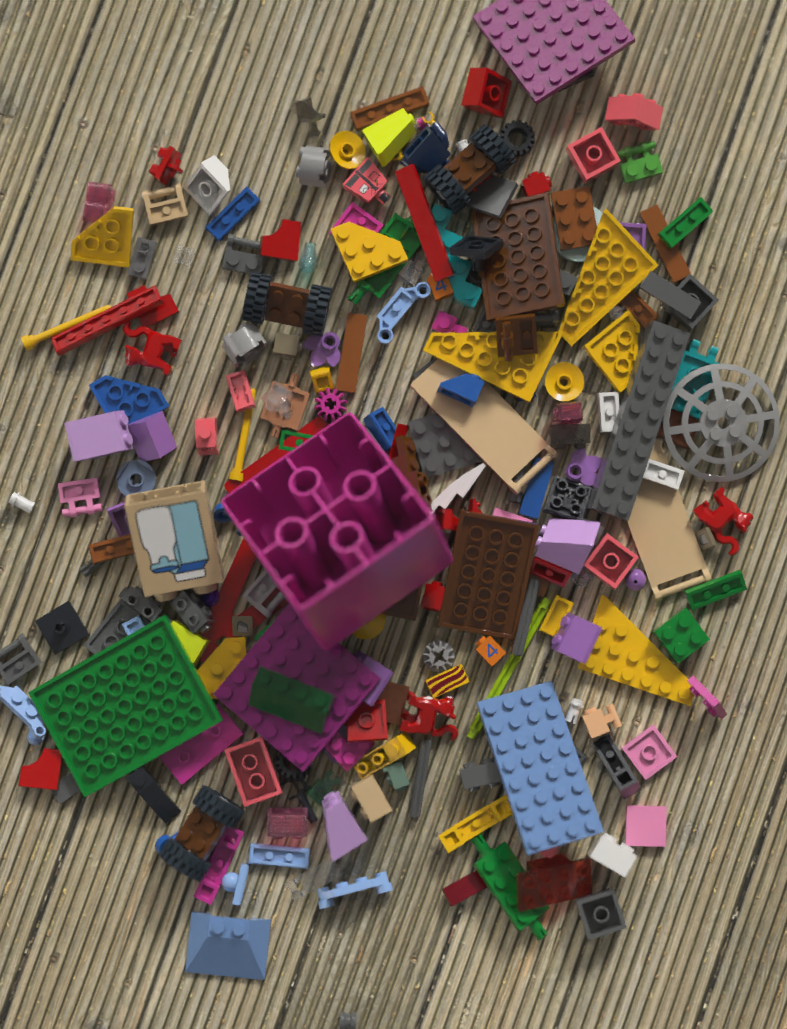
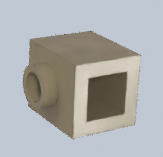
M276 332L273 354L280 355L281 359L292 361V358H297L298 353L301 354L303 349V342H300V336Z

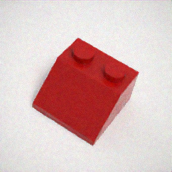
M487 67L470 68L461 106L476 113L504 118L513 81Z

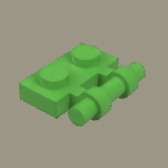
M654 141L640 142V145L634 147L627 146L623 147V150L616 151L619 158L625 157L626 163L620 164L625 184L663 173L658 153L654 155L649 153V150L656 148ZM642 152L643 158L633 160L632 155Z

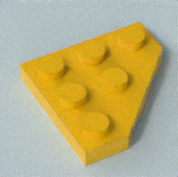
M114 206L72 240L71 260L129 267L131 262L134 209Z
M346 222L330 229L353 283L408 262V257L400 241L351 222Z
M629 310L625 311L583 346L584 350L618 393L626 389L638 354L637 343L640 324Z
M245 637L225 638L197 670L212 699H218L213 695L214 692L245 657Z

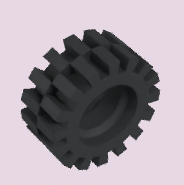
M513 120L502 128L500 138L509 146L513 155L519 158L520 156H526L527 153L529 154L533 148L535 133L532 131L533 128L528 126L527 122L522 123V120H518V122ZM514 132H520L523 134L525 141L520 146H514L510 142V135Z
M281 752L276 755V770L279 776L283 777L286 782L287 780H290V783H294V780L300 782V779L303 778L304 780L306 775L310 774L312 763L305 772L299 768L290 770L286 766L288 758Z

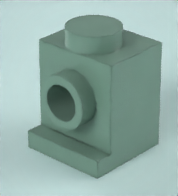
M402 761L383 767V771H388L389 773L385 775L389 787L394 786L396 793L407 789L406 785L410 783Z

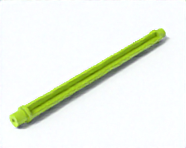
M545 597L537 605L532 615L524 652L549 610L548 607L552 601ZM511 653L486 699L502 694L522 656H516ZM479 712L469 727L470 730L467 734L473 740H475L477 734H480L483 728Z

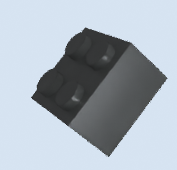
M691 274L679 284L678 288L701 302L692 318L689 320L664 303L661 304V307L689 332L719 301Z
M613 887L575 899L588 940L627 928Z

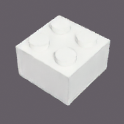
M606 832L603 835L598 834L587 854L594 860L626 877L637 858L633 853L634 849L623 842L621 845L617 844V839Z

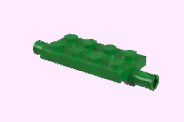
M395 213L380 232L382 235L401 242L408 261L421 246L411 215L409 218L406 217L404 219ZM408 262L358 281L357 286L347 299L350 302L353 301V304L356 306L366 292H370L380 299Z
M481 833L470 841L480 853V859L473 866L516 930L521 931L529 926L537 941L544 938V935H548V932H546L538 919L550 907L506 841L493 849L489 847Z

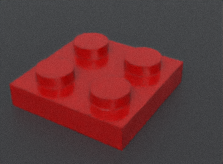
M385 699L376 700L373 706L364 701L347 720L348 743L388 740Z

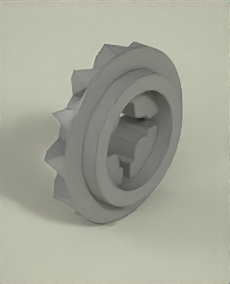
M444 641L431 642L423 652L425 665L434 672L448 670L455 659L453 648ZM444 649L442 656L446 662L438 660L434 664L435 656L431 651L439 653Z

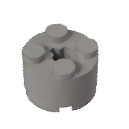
M314 146L300 148L299 158L301 159V165L297 166L296 177L299 178L301 185L326 188L325 183H328L331 171V162L328 161V156H331L329 148Z
M249 322L243 323L235 333H228L222 338L224 341L222 348L236 367H240L239 363L246 365L262 354L261 349L263 347L265 349L268 347V343L257 327Z

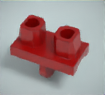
M171 146L169 148L160 147L157 157L162 162L160 166L156 164L151 165L149 173L161 184L167 186L170 178L174 179L176 173L181 175L183 173V170L179 168L182 163L180 160L182 154Z

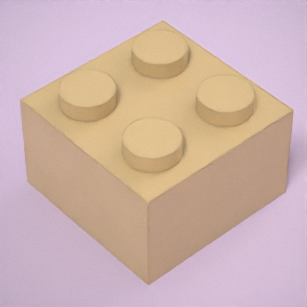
M373 774L351 786L350 794L355 803L360 802L362 806L360 812L365 820L369 819L370 822H373L392 811L390 803Z

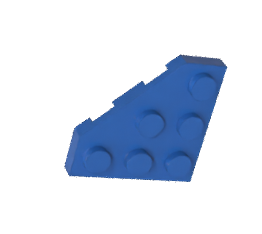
M107 375L89 384L104 413L124 410L128 418V424L170 407L161 390Z

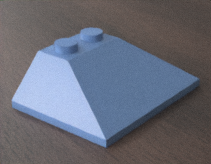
M192 911L185 972L265 980L271 919L213 916L212 913Z

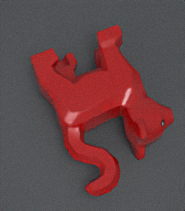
M131 321L124 323L123 332L129 338H136L142 334L147 336L143 352L135 347L125 345V365L132 367L133 365L140 364L147 368L163 370V374L169 376L172 367L163 361L161 356L164 351H167L171 357L176 358L182 340L171 335H164L153 331L146 326H140L135 330H131Z
M721 487L713 494L715 501L719 505L716 510H710L709 503L705 500L692 512L700 522L710 528L716 541L720 544L732 545V549L728 554L734 556L740 550V543L732 536H722L721 531L733 520L737 529L742 534H745L754 517L751 513L742 512L736 503L724 495L725 489Z
M408 691L406 700L409 705L416 707L417 711L416 714H411L407 709H402L400 717L405 721L402 720L401 724H399V730L408 733L430 734L433 737H440L446 732H450L451 740L455 741L459 735L458 729L450 724L444 725L438 730L434 728L437 713L456 720L453 698L451 696L442 699H436L431 696L417 697L415 693Z

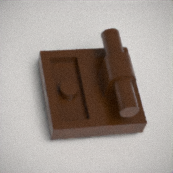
M535 313L495 317L498 357H505V361L510 362L513 361V356L538 353Z

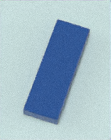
M246 186L205 229L220 242L261 200Z
M535 457L533 466L537 464L541 460V458ZM550 461L528 482L519 514L534 519L539 518L555 462Z

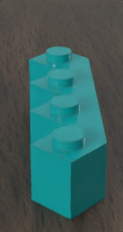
M435 203L432 214L455 275L448 278L454 291L453 296L456 303L474 310L483 290L466 282L471 271V262L461 257L450 255V247L463 237L446 230L453 211Z

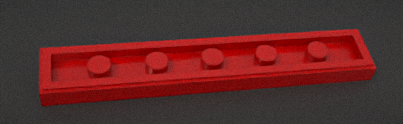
M410 164L395 171L435 282L455 275L415 165Z
M154 285L53 336L51 341L57 355L60 356L164 302L158 288Z

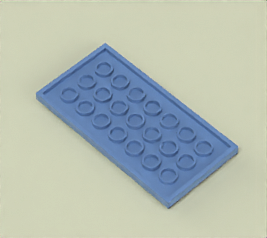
M552 681L477 702L476 705L527 856L603 833L604 830Z

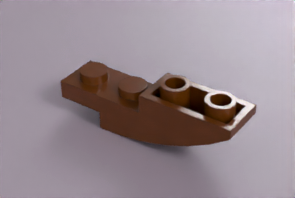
M407 436L395 437L399 456L392 458L393 465L427 508L432 511V498L428 490L429 481L426 473L418 471L419 464L415 456V443L412 438Z

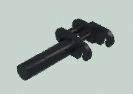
M302 778L300 782L303 788L299 789L295 782L297 780H294L293 784L297 794L288 798V800L290 801L298 797L310 823H313L318 819L307 797L302 792L303 790L309 791L308 788L311 786H307ZM287 780V782L284 781V782L280 783L281 786L284 785V784H286V783H288V782H290V780Z

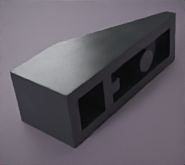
M609 734L592 743L624 800L641 791L636 777Z
M145 765L140 766L126 778L165 824L181 811Z

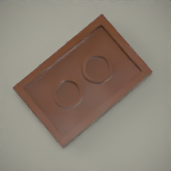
M590 186L551 192L550 196L560 250L567 251L589 247L597 229Z

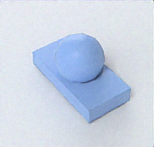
M241 864L239 875L229 872L222 878L223 888L228 892H235L233 905L239 906L242 903L250 867L249 864Z

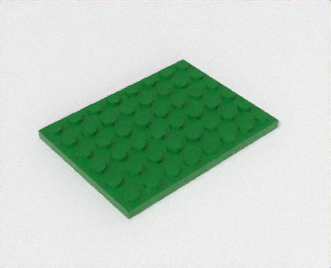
M167 615L158 618L28 692L84 798L223 721L220 712Z

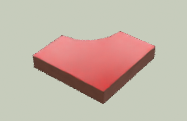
M282 219L278 229L273 234L260 236L259 256L294 262L298 261L301 222Z
M143 285L126 294L128 298H131L147 288ZM171 294L161 296L163 304L138 316L142 326L150 327L179 313Z
M44 748L36 762L28 766H21L19 786L59 791L63 757L60 751Z

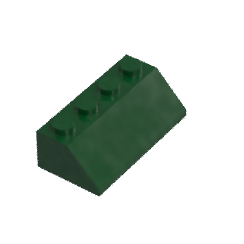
M259 666L252 683L248 705L323 734L337 696Z

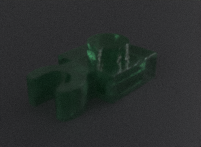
M331 769L326 772L324 781L318 778L306 792L321 807V801L324 800V796L332 791L335 792L331 788L332 785H337L341 781L339 775L334 780L330 779V776L333 774Z

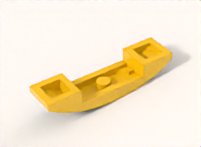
M507 795L489 803L439 834L438 837L448 853L453 851L469 839L512 815Z

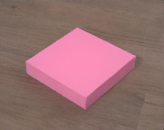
M654 724L621 747L644 780H647L677 757Z
M626 805L625 844L628 846L666 847L667 807Z

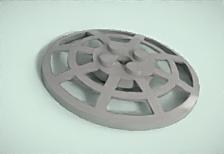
M731 364L703 366L684 376L672 389L662 418V432L665 444L675 461L690 474L715 482L741 479L761 467L775 447L780 428L777 402L765 382L751 371ZM718 370L737 371L750 378L743 387L733 382L721 381ZM710 371L713 383L701 387L693 395L683 389L694 377ZM756 382L767 394L773 411L762 412L758 400L751 393ZM722 387L740 391L735 401L724 399ZM714 389L716 400L706 405L698 399L705 392ZM678 395L687 401L682 414V425L670 427L671 408ZM747 397L754 405L757 414L746 415L741 405ZM692 406L701 411L699 423L688 424L689 413ZM721 417H725L728 421V425L724 429L718 426V420ZM774 419V433L766 451L758 443L763 433L764 420ZM758 421L757 432L754 440H752L745 434L747 423ZM700 431L706 440L700 448L695 445L689 432ZM683 433L687 445L695 453L688 463L677 452L671 435ZM740 440L748 446L745 451L732 457L731 445ZM712 445L723 447L724 458H715L706 453ZM752 451L761 457L749 469L738 474L733 473V463L744 459ZM701 459L714 464H725V476L709 475L698 471L694 467Z

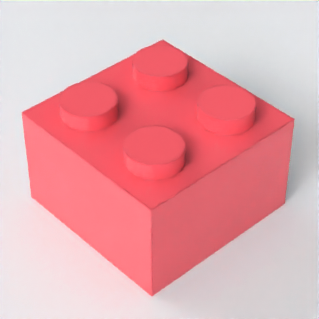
M602 127L567 145L566 152L584 185L618 167L621 162Z
M606 533L586 559L583 568L614 590L639 556Z

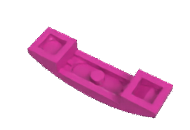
M226 828L210 859L212 865L199 883L193 897L212 905L222 883V878L226 874L244 835L243 831L237 828Z

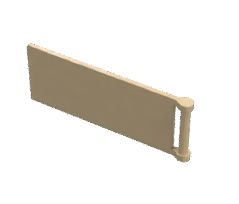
M437 359L411 383V388L499 476L515 495H518L522 491L521 489L552 459L555 460L559 456L558 452L548 445L487 382H484L473 408L437 392L441 382L467 373ZM544 449L547 454L518 482H513L511 479Z
M657 438L655 439L649 459L669 465L660 439ZM642 479L627 524L655 601L659 602L664 597L709 582L712 578L679 490ZM701 570L703 574L660 591L657 587L659 584Z

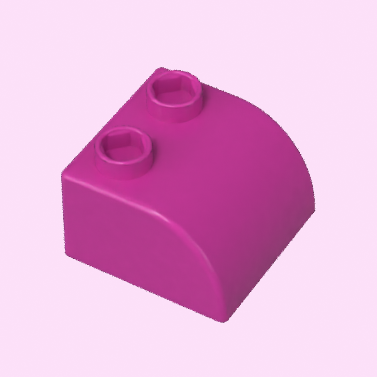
M353 413L343 415L225 496L221 501L222 506L259 562L323 650H329L453 563V557L433 514Z

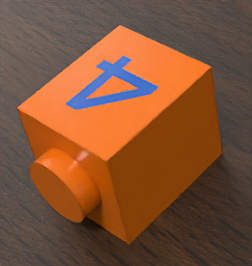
M432 272L429 274L426 282L430 285L435 303L453 296L454 291L448 278L435 282Z
M483 636L475 643L478 646L475 650L491 667L506 654L491 636L487 638Z

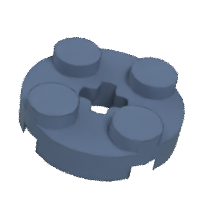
M128 461L117 472V485L120 492L125 496L154 490L156 486L157 476L154 469L145 461ZM133 475H141V483H136L135 485H133V479H131V477Z

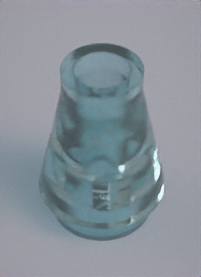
M306 242L304 244V249L298 263L302 272L313 273L315 268L318 267L315 243Z

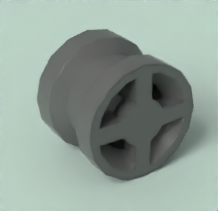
M340 1011V1029H356V1012L348 1014Z

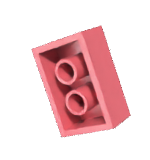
M262 736L224 750L244 807L283 793L266 741Z

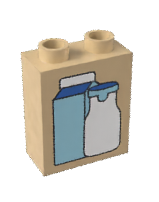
M205 480L126 495L125 510L144 597L154 595L156 601H168L176 598L179 595V590L194 588L196 594H206L215 591L218 588L217 583L224 582V569Z

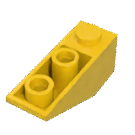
M403 732L365 754L353 767L362 780L407 755L416 747L408 733Z

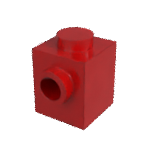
M536 171L528 174L527 178L521 181V187L525 197L546 192L550 194L552 182L549 176H545L544 172L538 173Z
M432 581L431 584L426 583L421 603L422 609L441 612L445 592L443 583Z

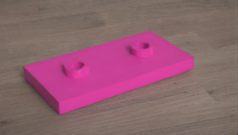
M219 703L216 704V707L223 721L159 756L181 785L244 734Z

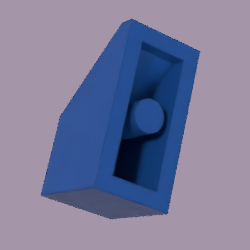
M466 373L441 382L437 392L473 408L485 381L481 380V377L478 375Z

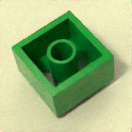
M687 608L681 609L652 631L675 663H680L710 640Z

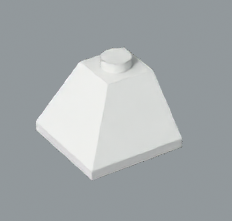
M215 155L201 162L183 187L209 216L230 191L228 169Z

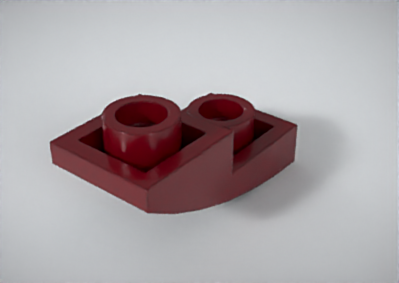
M476 870L441 890L450 907L488 887Z

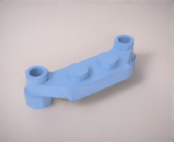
M420 282L416 287L406 289L401 286L376 316L379 319L378 340L380 343L389 344L393 340L392 329L413 303L430 295L431 288L428 283ZM421 289L426 290V293L420 294L419 291ZM387 334L389 338L384 340L382 335Z
M0 685V700L30 728L27 734L28 742L32 745H39L44 739L46 730L33 701L17 685L14 688Z
M387 872L377 873L375 878L367 880V876L355 879L356 883L348 885L347 881L338 883L336 888L329 890V887L317 889L319 909L335 906L334 897L375 886L378 894L392 891L391 882L389 883Z

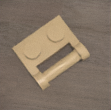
M180 183L148 192V190L142 192L150 226L189 217ZM177 193L178 198L151 204V199Z

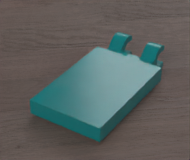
M691 340L688 351H684L673 388L688 373L703 366L720 364L715 362L719 348L709 347L705 356L697 353L701 341ZM710 371L694 377L683 389L693 395L701 387L713 383ZM710 390L698 398L704 404H706ZM677 395L671 409L683 413L687 401ZM692 406L689 416L699 419L701 411Z

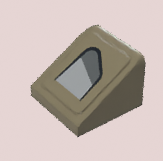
M706 527L695 532L701 551L717 544L710 528Z
M232 616L233 636H253V616Z

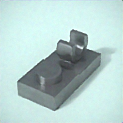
M141 237L137 238L127 273L128 276L143 280L148 279L157 247L156 241Z

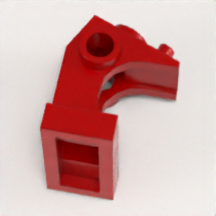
M469 499L468 511L482 513L478 509L481 506L480 502H476V499ZM452 509L436 510L435 520L439 529L456 531L459 518L452 514Z

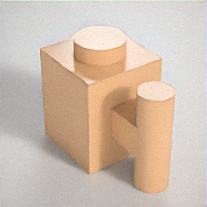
M613 703L606 706L608 711L606 715H603L600 708L596 709L595 706L584 710L585 714L581 718L591 739L609 732L607 723L611 721L614 728L622 726Z

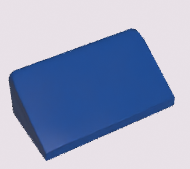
M381 407L367 415L363 421L385 452L392 446L396 426L384 407Z

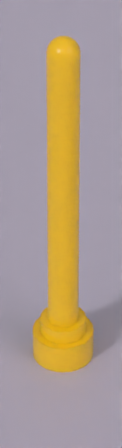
M105 305L35 336L27 334L22 336L21 340L28 352L34 349L37 343L53 337L111 308V306Z
M252 388L251 392L255 402L256 390ZM253 408L246 410L244 413L235 467L230 471L228 480L243 481V473L241 471H243L242 467Z

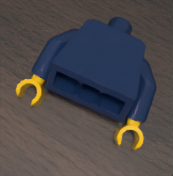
M429 112L432 116L430 121H426L422 117L423 121L431 126L427 125L404 152L402 150L398 152V158L394 156L392 159L394 161L399 160L400 164L404 167L414 164L417 173L424 174L430 172L438 164L444 167L449 163L447 158L450 156L448 150L450 144L447 133L438 121H434L435 116L431 112Z

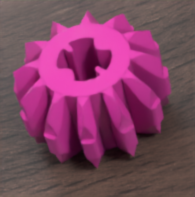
M327 388V395L320 391L319 395L322 399L315 398V402L321 405L314 406V409H322L317 415L321 417L325 413L324 421H327L329 416H331L332 422H335L334 415L337 414L341 418L342 414L339 411H347V408L341 406L346 405L347 400H341L344 397L343 393L336 396L337 389H334L333 394H330V389ZM329 400H332L333 403H336V406H333L334 409L330 410L329 407H325V404H328Z

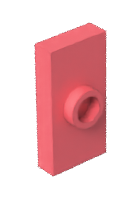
M241 370L226 375L236 412L240 413L255 408L256 405L246 371Z

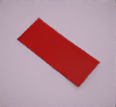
M397 424L389 460L399 456L395 437L406 436L408 425Z

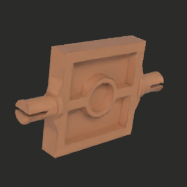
M292 373L289 384L272 381L260 419L269 421L274 425L270 435L273 438L275 436L278 439L282 428H289L295 431L299 429L310 393L296 387L300 377L298 374L295 377V373Z

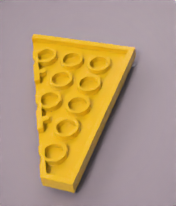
M607 209L601 215L558 330L563 333L562 337L570 346H573L646 278L650 271H653L658 266L655 260Z
M537 331L538 353L513 356V361L510 362L505 361V357H498L496 332L431 333L423 352L469 374L478 375L481 377V380L530 402L563 333L560 331Z
M601 595L592 623L602 627V630L586 664L579 662L577 668L691 706L694 695L689 690L691 686L687 681L688 678L606 596Z

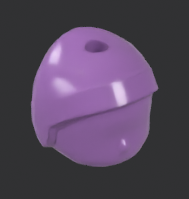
M640 569L630 570L625 577L626 586L635 591L642 589L646 583L644 573Z

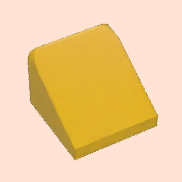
M329 366L310 370L315 393L326 391L327 388L330 390L334 389Z

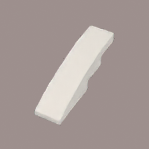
M480 464L450 484L432 502L431 513L433 514L438 506L446 509L455 495L463 499L486 465Z

